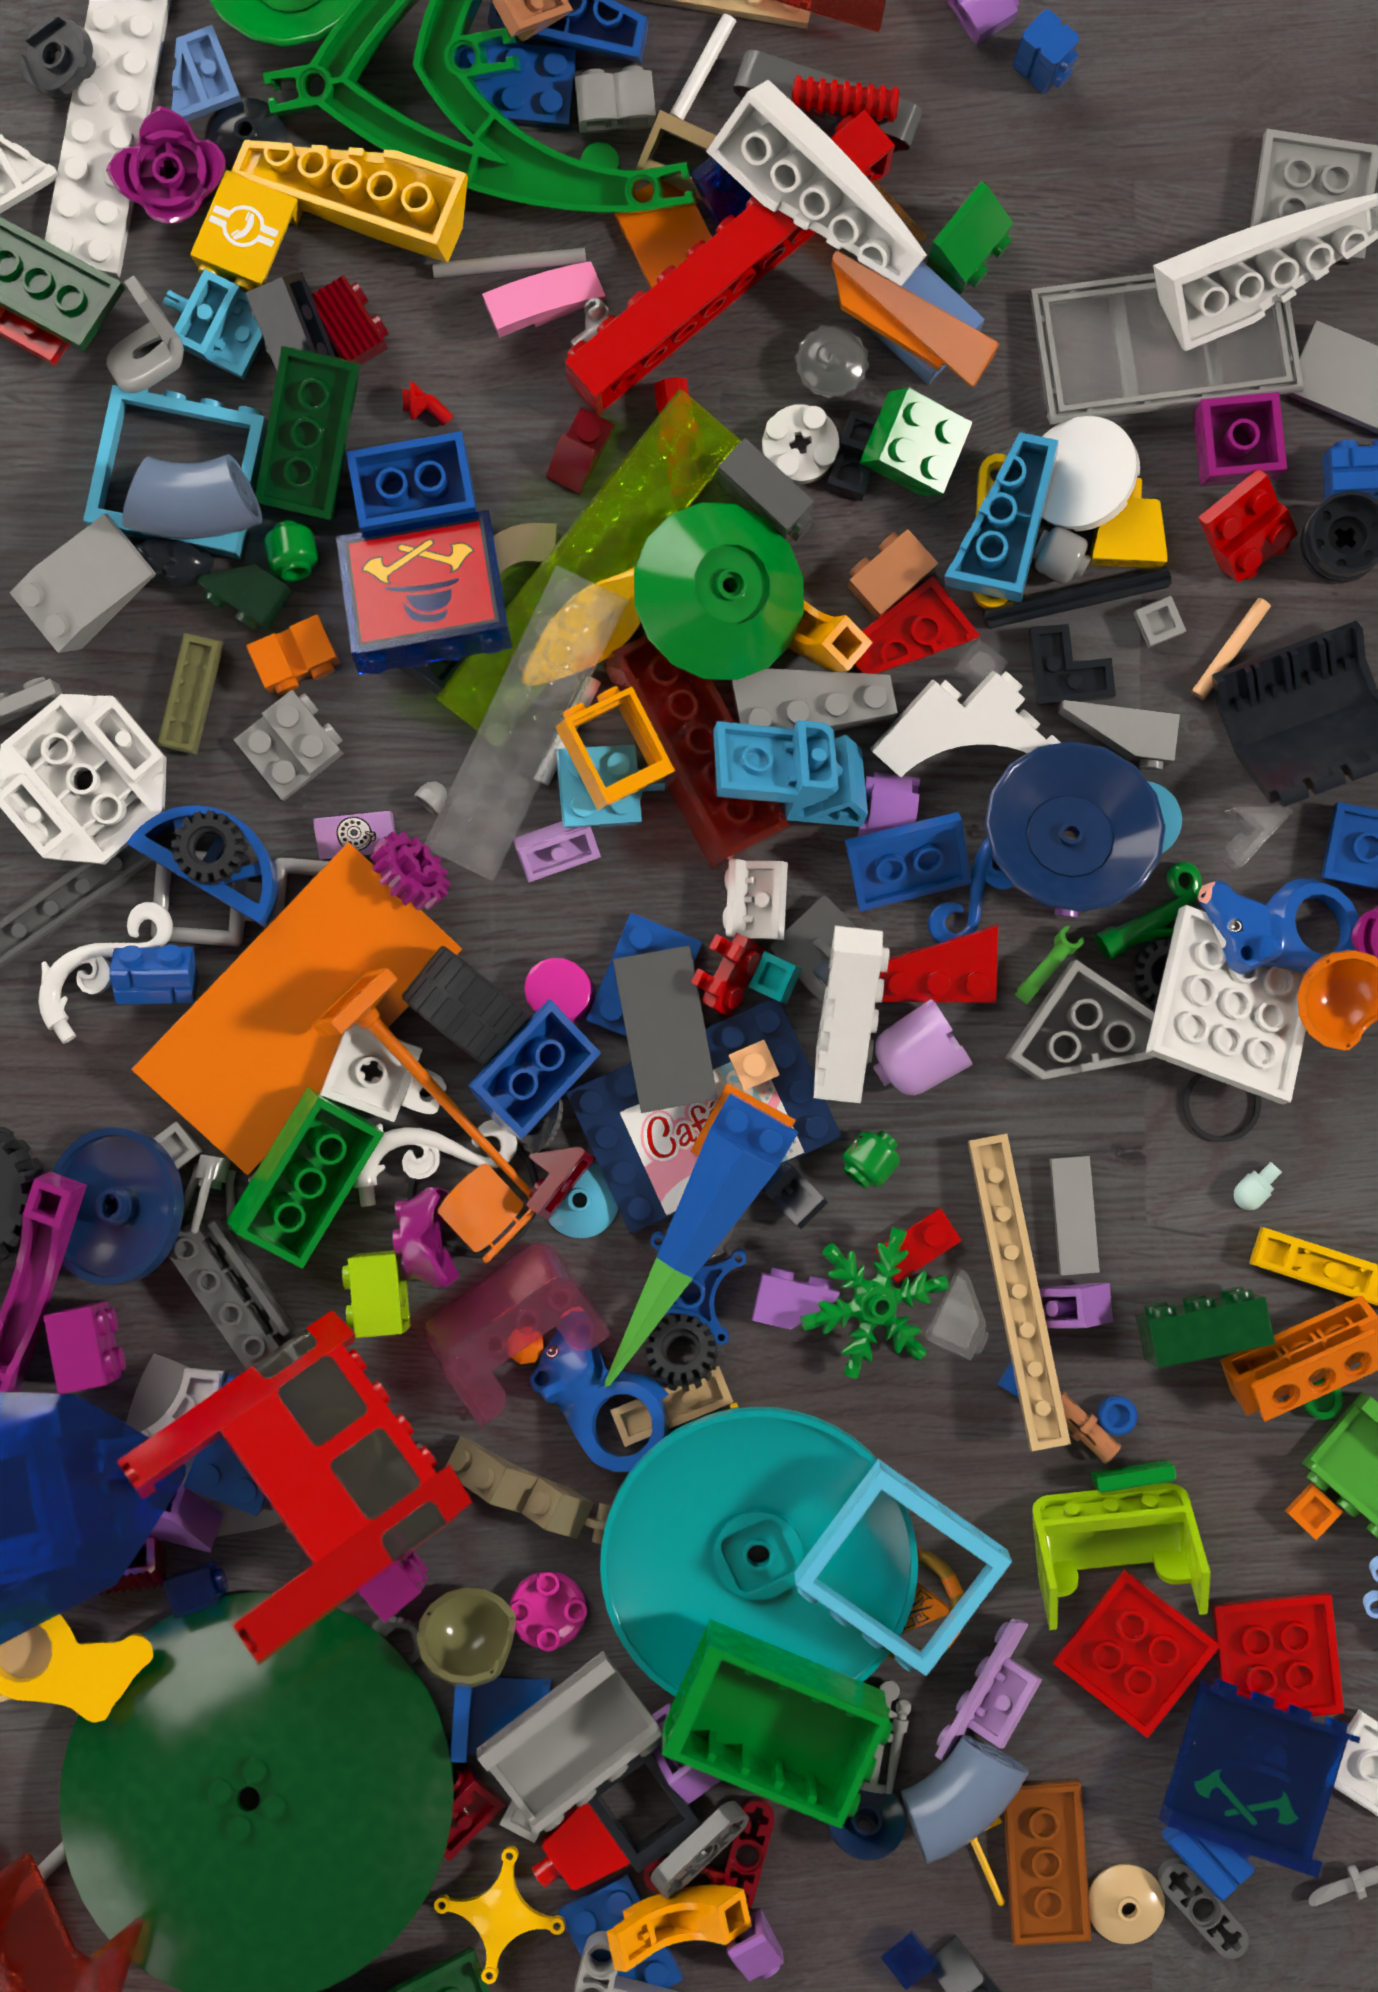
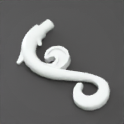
M144 902L136 905L129 914L127 930L128 934L132 937L137 938L139 936L138 929L144 920L149 919L156 924L157 933L148 942L93 943L80 946L64 954L54 962L51 968L46 961L42 962V982L38 1000L40 1013L47 1028L54 1030L63 1044L76 1037V1034L67 1022L69 1017L64 1011L67 997L61 998L62 987L69 974L78 966L90 963L93 967V972L89 975L85 970L78 971L76 976L77 985L83 992L92 995L104 992L111 985L109 976L111 963L107 958L113 956L114 948H123L129 945H135L140 948L163 947L169 941L172 935L173 922L170 913L163 906L154 902Z
M494 1120L485 1121L477 1129L484 1137H496L501 1145L500 1155L507 1162L511 1161L516 1153V1136L504 1131ZM377 1124V1127L383 1132V1125ZM403 1127L391 1129L384 1133L355 1181L354 1188H358L361 1207L376 1205L374 1186L377 1185L376 1177L385 1169V1165H379V1163L388 1152L405 1145H417L424 1150L421 1158H417L413 1150L410 1149L404 1154L402 1159L403 1170L411 1178H427L435 1173L440 1164L439 1151L476 1166L486 1163L491 1168L499 1166L490 1157L474 1153L437 1132L423 1128ZM472 1139V1144L475 1147H479V1145Z

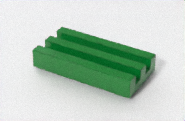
M1168 1460L1091 1472L1093 1486L1100 1493L1159 1484L1177 1479L1175 1466Z

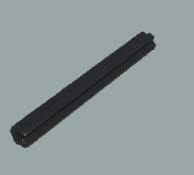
M1162 566L1024 598L1021 602L1011 601L995 608L986 607L983 610L984 623L988 629L1165 589L1172 584L1171 574L1168 567Z

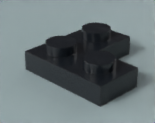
M1069 624L1032 627L1028 630L1037 706L1060 704L1063 700L1084 702L1113 699L1116 697L1112 658L1073 662Z

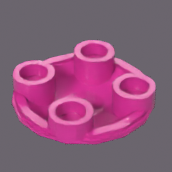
M548 1570L534 1573L520 1582L511 1596L510 1608L515 1612L516 1616L515 1632L521 1640L532 1647L540 1648L547 1652L563 1647L576 1638L585 1623L587 1607L584 1593L573 1579L563 1573Z

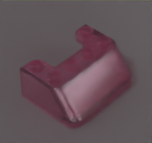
M538 1242L527 1247L434 1313L426 1323L425 1334L445 1377L480 1427H483L497 1417L506 1405V1393L492 1373L494 1369L555 1326L571 1347L582 1351L597 1346L611 1336L613 1329L558 1251L548 1243Z

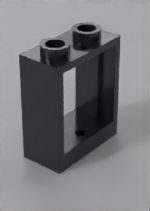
M652 1752L644 1757L637 1755L627 1763L628 1769L619 1778L612 1782H609L608 1779L595 1788L596 1794L588 1801L637 1873L688 1838L702 1824V1815L693 1802L688 1804L669 1786ZM646 1763L680 1813L635 1845L601 1794Z

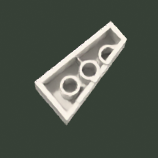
M835 926L829 961L828 987H825L816 1046L813 1098L861 1103L866 1063H871L874 1040L870 1039V1035L877 1032L879 1010L874 1009L875 1002L881 1003L883 997L884 979H879L880 971L887 972L889 961V948L882 947L883 931Z

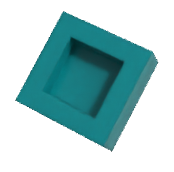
M764 951L749 987L787 1004L802 968Z

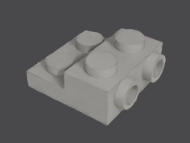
M290 690L261 713L263 715L262 718L234 739L282 801L292 796L344 754L338 747V744L343 740L329 722L322 727L314 717V714L319 711L305 692L298 697L293 690Z

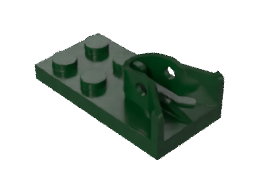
M290 346L281 347L255 495L258 503L328 520L339 515L340 508L335 505L362 363Z

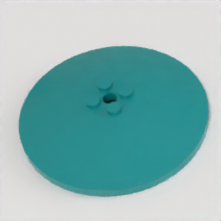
M776 1407L734 1408L712 1413L687 1423L656 1443L631 1469L620 1486L605 1523L601 1545L600 1573L606 1609L615 1632L635 1663L660 1687L676 1696L709 1619H712L864 1682L882 1664L891 1651L884 1646L881 1650L873 1647L862 1637L863 1632L854 1625L850 1624L849 1627L840 1624L830 1615L829 1611L831 1609L819 1601L813 1604L803 1598L797 1591L798 1586H796L794 1572L878 1459L858 1440L837 1426L815 1416ZM881 1490L816 1577L899 1637L908 1621L913 1606L918 1575L917 1543L907 1507ZM762 1545L769 1550V1556L765 1561L756 1563L748 1558V1550L752 1546Z

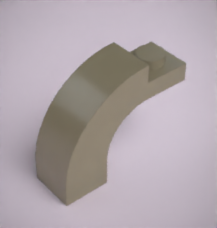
M520 524L505 529L486 541L494 593H496V590L505 578L519 570H556L558 550L557 524ZM492 623L466 627L467 631H472L475 642L491 643Z

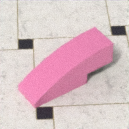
M591 261L535 274L482 294L485 306L499 338L532 324L535 327H539L582 309L586 302L592 298L606 299Z

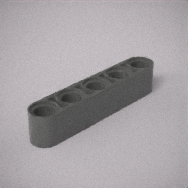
M747 50L744 53L732 89L736 95L744 98L749 90L769 80L791 100L793 79H796V75H801V80H808L809 76L814 77V81L820 82V78H825L827 83H832V80L836 79L838 84H844V81L848 80L761 51ZM850 81V85L856 86V83ZM899 98L897 119L894 120V123L888 122V118H882V121H877L876 117H870L894 143V150L908 151L911 148L922 115V109L910 101ZM799 108L814 123L834 130L846 118L841 117L840 112H834V115L831 116L828 115V111L822 110V114H816V110L810 109L809 113H805L804 108Z

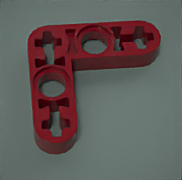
M761 1796L747 1798L742 1803L741 1808L746 1814L747 1812L754 1813L756 1807L762 1808L763 1816L767 1817V1819L759 1820L756 1836H763V1839L760 1840L749 1834L751 1817L748 1816L749 1822L743 1830L747 1834H739L731 1842L725 1867L722 1868L708 1864L699 1872L708 1876L710 1885L731 1887L736 1886L737 1872L743 1874L744 1893L747 1894L745 1897L748 1909L752 1906L755 1899L775 1818L772 1804ZM745 1844L754 1846L758 1851L757 1859L751 1864L740 1863L736 1858V1851L740 1846ZM669 1853L664 1854L644 1869L645 1884L650 1890L659 1894L660 1892L650 1880L653 1873L651 1869L655 1870L670 1855Z

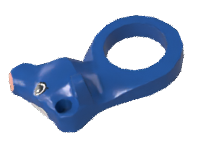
M1298 878L1287 882L1273 895L1267 905L1239 895L1224 881L1205 884L1199 891V903L1212 922L1218 941L1225 953L1229 969L1238 974H1245L1260 967H1276L1305 974L1315 961L1326 955L1314 952L1308 948L1297 933L1296 913L1304 899H1314L1324 903L1333 911L1337 918L1340 936L1338 945L1333 952L1355 951L1351 936L1359 916L1352 901L1338 888L1322 883L1314 878Z
M580 1306L572 1307L561 1315L556 1334L543 1351L538 1367L529 1378L532 1389L540 1394L546 1402L555 1403L560 1408L580 1445L595 1464L613 1472H630L646 1452L661 1439L669 1435V1415L663 1399L669 1394L652 1378L644 1374L621 1371L613 1383L605 1388V1380L609 1370L605 1367L602 1355L593 1336V1318L584 1308ZM618 1394H629L640 1399L648 1408L652 1417V1433L648 1443L640 1452L631 1456H619L610 1452L600 1442L596 1432V1418L601 1406L609 1398Z

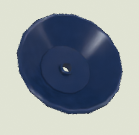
M1073 741L1037 747L1011 763L990 792L985 820V829L992 858L1011 884L1044 906L1075 912L1114 906L1141 889L1161 860L1166 828L1157 793L1135 765L1107 748ZM1064 832H1073L1076 835L1077 839H1067L1064 835Z

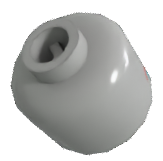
M1060 526L1054 527L1050 532L1044 530L1034 548L1032 558L1036 559L1034 567L1038 572L1063 584L1069 582L1073 575L1081 578L1091 560V557L1085 554L1088 543L1083 537Z

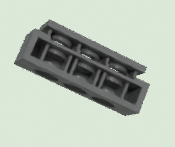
M223 1219L210 1223L208 1227L211 1231L201 1220L199 1231L196 1234L191 1232V1222L179 1231L175 1244L168 1256L245 1369L247 1370L252 1366L257 1368L288 1346L279 1332L284 1336L294 1330L296 1325L233 1233L228 1229ZM219 1244L226 1252V1255H224L225 1259L216 1248ZM233 1271L236 1273L238 1278L242 1276L243 1279L246 1281V1283L248 1284L246 1290L244 1289L240 1281L237 1279ZM259 1309H264L267 1312V1314L271 1318L270 1320H268V1322L263 1317Z

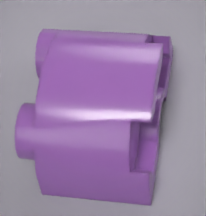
M873 772V777L866 776V799L870 800V805L864 823L861 827H858V837L915 823L919 803L918 788L920 778L902 776L901 778L899 775Z

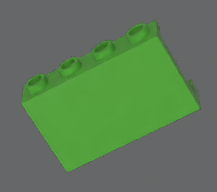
M1361 1392L1301 1464L1310 1470L1306 1477L1323 1492L1331 1488L1340 1496L1336 1503L1354 1518L1360 1513L1370 1523L1366 1529L1378 1539V1402L1371 1396Z

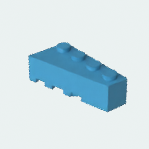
M1019 432L996 476L990 492L979 509L977 517L969 532L965 535L955 559L944 576L945 586L1016 602L1022 601L1056 461L1058 440Z

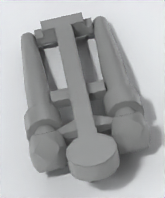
M890 1679L883 1681L879 1689L885 1692L887 1707L891 1709V1703L898 1698L900 1689L898 1684ZM899 1699L895 1707L897 1712L892 1710L889 1712V1718H893L892 1730L894 1733L890 1734L887 1741L892 1742L886 1785L878 1783L884 1746L879 1744L874 1755L877 1762L873 1775L869 1782L863 1781L859 1789L880 1794H892L903 1737L908 1729L909 1720L906 1717L911 1711V1705L908 1700Z

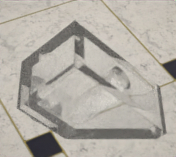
M956 1267L949 1282V1288L942 1297L925 1338L940 1347L971 1360L974 1353L981 1354L988 1340L989 1333L985 1332L987 1323L969 1274L965 1270Z

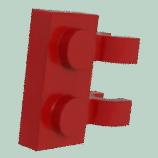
M736 933L732 942L716 934L709 948L724 956L714 977L697 969L691 981L692 984L706 991L701 1000L702 1003L729 1018L734 1009L742 1002L744 990L766 950L739 933Z

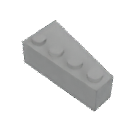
M764 669L740 680H730L739 724L793 729L797 720L824 722L834 731L894 720L898 714L891 676L886 674Z

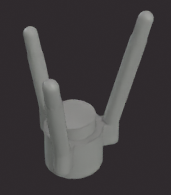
M200 1154L198 1164L194 1163L191 1179L183 1195L184 1218L197 1185L201 1186L191 1226L192 1233L196 1234L199 1231L210 1188L221 1190L222 1182L225 1183L227 1219L235 1208L234 1181L236 1171L229 1170L231 1160ZM228 1224V1229L232 1231L233 1229Z

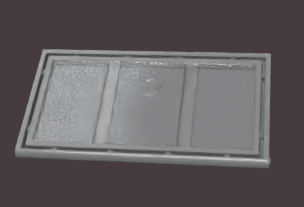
M1154 273L1035 288L1030 291L1047 407V420L1050 425L1063 423L1081 416L1105 418L1197 406L1201 399L1279 392V395L1303 392L1304 382L1290 299L1285 303L1282 301L1277 302L1264 311L1266 316L1251 325L1184 351L1159 302Z

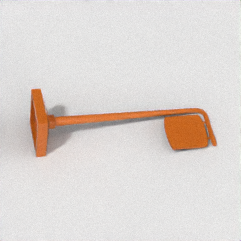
M388 968L366 972L311 1026L322 1037L342 1034L356 1024L362 1029H368L530 1200L529 1194L532 1189L379 1019L380 1013L375 1007L398 979ZM487 1163L478 1166L462 1179L437 1209V1214L473 1252H479L488 1245L491 1247L482 1258L484 1263H488L533 1217L535 1212L529 1208L519 1220L516 1218L523 1207V1202ZM514 1221V1226L493 1245L492 1242Z

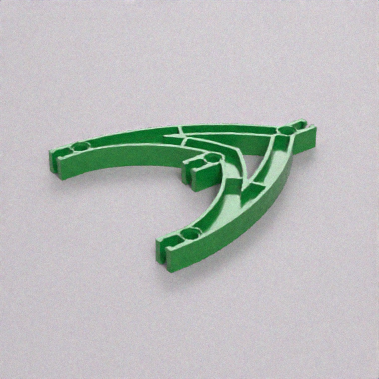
M353 0L328 34L310 64L263 73L265 85L273 87L275 92L282 90L281 83L296 81V88L299 93L297 99L283 103L277 102L276 97L268 98L271 114L285 116L323 109L352 131L382 150H396L466 173L468 176L467 188L474 191L543 208L599 214L650 213L697 204L695 189L687 190L688 192H684L685 196L664 198L663 179L682 174V179L693 176L691 164L687 162L639 171L620 170L590 164L564 155L546 146L520 129L500 112L479 89L474 80L521 72L518 56L507 57L506 62L488 63L485 51L487 46L501 42L504 45L516 43L515 36L511 37L506 27L469 34L482 0H430L420 28L413 60V68L429 94L450 121L474 144L473 147L446 137L414 121L382 101L357 82L382 43L419 0ZM472 48L475 52L474 64L470 68L462 69L459 64V56L464 49ZM322 76L325 81V89L320 96L315 97L311 92V83L316 77ZM650 181L654 188V194L648 202L640 203L635 196V189L640 182Z

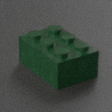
M1243 1286L1221 1290L1222 1297L1206 1298V1294H1199L1182 1298L1183 1305L1175 1306L1168 1305L1167 1302H1159L1144 1306V1313L1135 1314L1144 1360L1157 1368L1274 1345L1275 1339L1266 1297L1253 1293L1252 1289L1244 1290Z

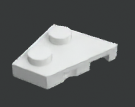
M0 134V213L56 181V177L59 174L53 166L40 161L32 156L29 151L16 143H11Z

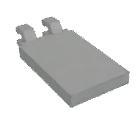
M1316 320L1299 357L1304 382L1303 392L1284 395L1378 434V346Z

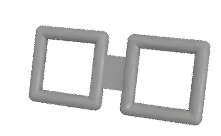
M166 848L167 850L171 851L172 853H175L174 849H168V848ZM195 851L198 859L202 861L207 852ZM248 857L246 863L242 862L240 867L250 865ZM282 857L274 860L273 863L278 880V893L275 910L269 924L285 909L288 874L316 876L329 861ZM156 863L153 902L163 906L168 911L171 871ZM249 878L232 882V889L259 904L262 883L248 882ZM230 907L228 931L173 926L172 935L168 942L238 947L243 943L245 921H255ZM151 920L150 934L154 938L157 933V927Z

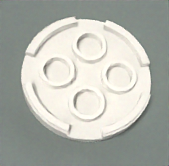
M1081 416L1059 423L1042 436L1058 440L1056 461L1042 514L1044 521L1065 529L1085 531L1109 522L1128 504L1127 500L1135 487L1137 476L1140 475V460L1135 445L1120 426L1101 417Z

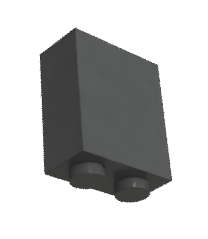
M744 438L719 464L717 484L740 506L767 519L787 542L791 539L798 542L811 528L812 524L810 522L814 517L812 515L814 500L749 440Z

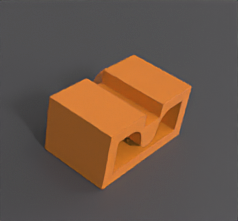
M318 614L289 626L290 629L279 634L273 633L246 645L261 681L270 694L277 692L278 695H283L290 690H295L299 687V681L310 676L314 680L326 677L335 671L333 666L341 663L324 622Z

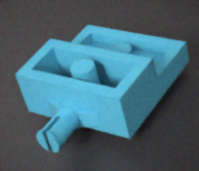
M204 269L189 300L169 290L166 293L168 298L164 297L163 305L182 313L174 330L183 343L184 351L244 380L264 342L263 335L257 321L251 314L250 302L246 292L242 291L240 286Z
M635 744L585 747L605 788L639 771ZM558 749L556 751L563 828L593 826L602 828L638 825L642 822L640 805L642 792L665 790V783L656 782L598 811L567 749Z

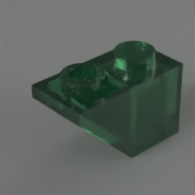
M255 564L201 575L197 581L206 590L202 595L205 599L220 609L225 604L238 611L235 618L252 630H255L257 625L268 631L293 594L286 584Z

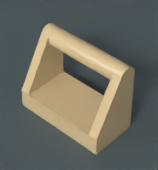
M660 110L636 170L665 166L651 159L665 132L706 151L716 138V135ZM714 160L705 183L692 177L682 179V174L665 178L662 182L684 192H688L687 190L695 189L696 197L707 201L723 167Z

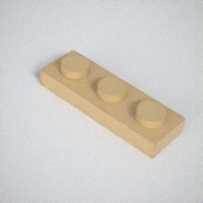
M719 1365L716 1367V1370H711L712 1377L708 1381L705 1378L701 1380L702 1386L697 1389L694 1384L689 1385L690 1391L683 1392L682 1386H677L676 1391L669 1390V1386L664 1387L665 1391L669 1394L663 1399L669 1415V1429L734 1403ZM637 1398L610 1410L625 1447L651 1436L652 1417L648 1408L640 1399Z

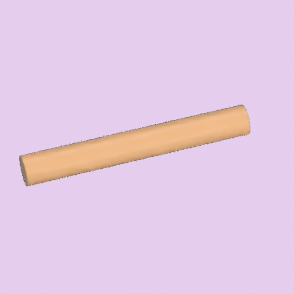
M1258 598L1191 691L1197 698L1204 700L1213 688L1212 674L1227 669L1270 609L1271 605L1267 601Z

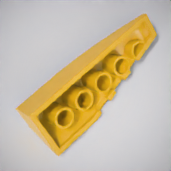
M244 140L231 170L235 174L298 199L302 210L377 240L445 263L449 262L463 228L468 182L467 174L396 150H384V153L366 152L364 148L349 147V150H334L324 145H312V148L294 147L291 143Z

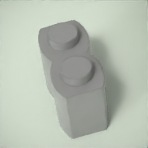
M632 65L626 66L620 72L614 74L605 73L602 69H589L584 71L582 75L575 77L579 133H604L617 129L641 130L653 127L656 121L651 70H643L640 66Z

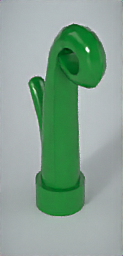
M1179 862L1169 869L1167 883L1171 891L1178 897L1115 927L1110 925L1094 934L1095 941L1107 960H1113L1125 953L1126 949L1140 943L1161 938H1172L1174 928L1164 926L1177 918L1179 908L1194 904L1202 887V877L1195 865L1189 862ZM1182 873H1185L1189 880L1187 889L1178 883V877Z

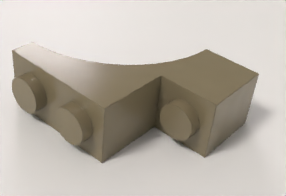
M460 1436L446 1467L449 1464L452 1466L462 1485L487 1503L522 1513L547 1531L575 1539L578 1538L594 1504L571 1487L530 1472L496 1455L472 1439Z

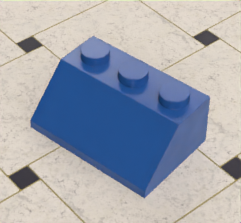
M548 999L468 1086L478 1104L504 1131L523 1139L601 1053L552 1000Z

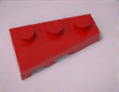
M932 576L862 631L873 643L857 660L854 667L859 673L882 674L977 640L981 636L934 576Z
M993 924L967 935L962 934L933 946L922 947L889 958L887 972L880 971L879 979H884L882 1002H927L932 999L934 1002L996 1003L998 925Z

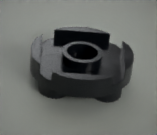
M60 17L47 18L32 29L25 41L30 44L26 56L21 54L20 68L25 81L31 87L53 100H59L64 95L74 91L84 79L91 77L96 69V61L92 58L93 45L87 31L70 19L62 20ZM59 50L61 52V56L59 60L53 64V62L56 59L55 53Z

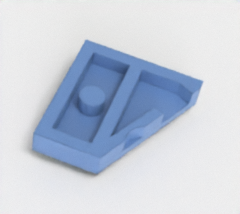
M213 25L176 38V68L173 70L172 76L173 98L170 110L181 115L188 122L242 101Z

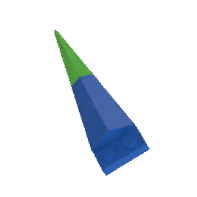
M730 1093L707 1134L605 1380V1388L613 1383L776 1172L799 1132L735 1094Z

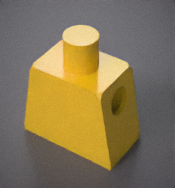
M1137 477L1135 487L1127 500L1128 504L1112 520L1094 529L1089 552L1091 560L1088 566L1153 569L1162 567L1167 562L1161 503L1157 499H1142L1141 478Z

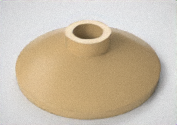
M1132 1864L1111 1866L1102 1871L1093 1880L1088 1891L1090 1921L1103 1937L1119 1944L1141 1942L1150 1937L1163 1920L1165 1913L1163 1890L1156 1878L1142 1867ZM1124 1904H1135L1134 1911L1131 1914L1122 1913Z

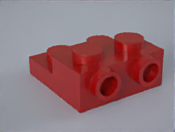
M1260 469L1253 472L1198 517L1219 569L1238 583L1255 577L1260 571L1261 564L1272 555H1281L1286 552L1290 545L1289 542L1298 535L1288 508L1278 502L1269 476Z

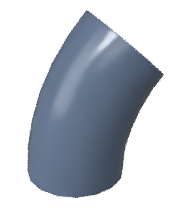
M229 454L216 459L195 463H175L150 456L146 457L138 467L132 480L122 515V524L126 528L149 535L178 539L219 537L243 531L262 522L261 510L252 486L238 462Z
M962 1735L956 1747L936 1770L916 1784L902 1789L901 1795L926 1864L928 1865L952 1854L985 1831L1004 1812L1016 1796L1029 1774V1770L1019 1761L996 1747L977 1738Z

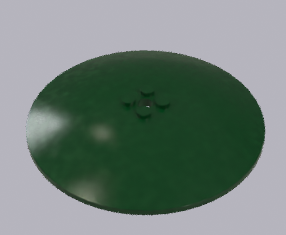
M274 1593L233 1594L187 1607L163 1619L142 1634L153 1645V1658L133 1678L125 1692L113 1705L108 1717L103 1721L95 1723L86 1720L81 1715H78L67 1744L59 1794L61 1834L71 1876L83 1903L96 1924L112 1944L131 1962L152 1977L183 1992H318L329 1988L355 1974L395 1941L423 1904L440 1870L448 1845L454 1804L453 1764L450 1758L448 1738L440 1714L427 1687L402 1653L380 1633L372 1629L371 1626L338 1607L260 1665L257 1664L240 1640L232 1624ZM245 1787H253L259 1792L260 1803L254 1810L245 1809L240 1803V1793Z

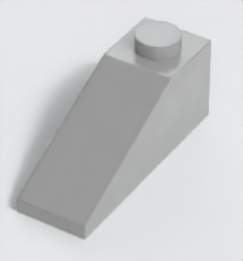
M1063 700L1058 706L1059 715L1127 760L1140 762L1139 768L1162 770L1163 765H1169L1175 761L1180 714Z

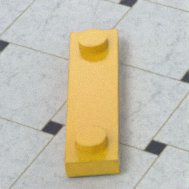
M1260 1226L1249 1264L1353 1298L1363 1296L1368 1303L1378 1306V1264Z

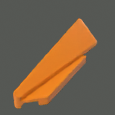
M835 251L832 256L831 266L835 274L841 310L938 372L945 364L967 385L972 388L975 387L995 356L999 346L997 341L840 251Z

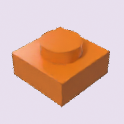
M1312 1483L1285 1510L1316 1541L1343 1513L1340 1508Z

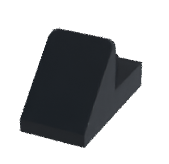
M956 1935L926 1959V1963L945 1992H1003Z

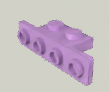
M1012 1618L1009 1623L1005 1622L999 1628L994 1639L997 1643L990 1657L986 1656L980 1662L975 1672V1676L978 1678L971 1691L967 1690L961 1696L956 1706V1711L959 1713L952 1725H947L937 1739L936 1744L939 1748L935 1757L941 1761L947 1759L961 1736L967 1735L970 1729L998 1748L1006 1746L1043 1680L1010 1659L1028 1627V1624L1023 1620Z

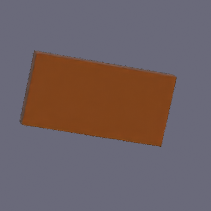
M1079 1779L1023 1783L1016 1796L1003 1812L1012 1945L1022 1946L1091 1941L1081 1782Z

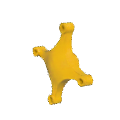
M509 1845L504 1849L501 1873L495 1883L485 1892L467 1899L450 1898L446 1894H441L434 1903V1909L437 1913L453 1912L461 1915L480 1934L486 1949V1966L483 1969L481 1978L486 1984H492L496 1981L499 1974L497 1966L500 1954L505 1946L515 1937L534 1929H547L553 1934L559 1935L566 1926V1920L563 1916L542 1914L529 1906L520 1895L514 1878V1864L518 1858L519 1851L513 1845ZM507 1853H512L513 1857H509ZM555 1923H559L561 1926L557 1927ZM487 1972H491L493 1976H489Z

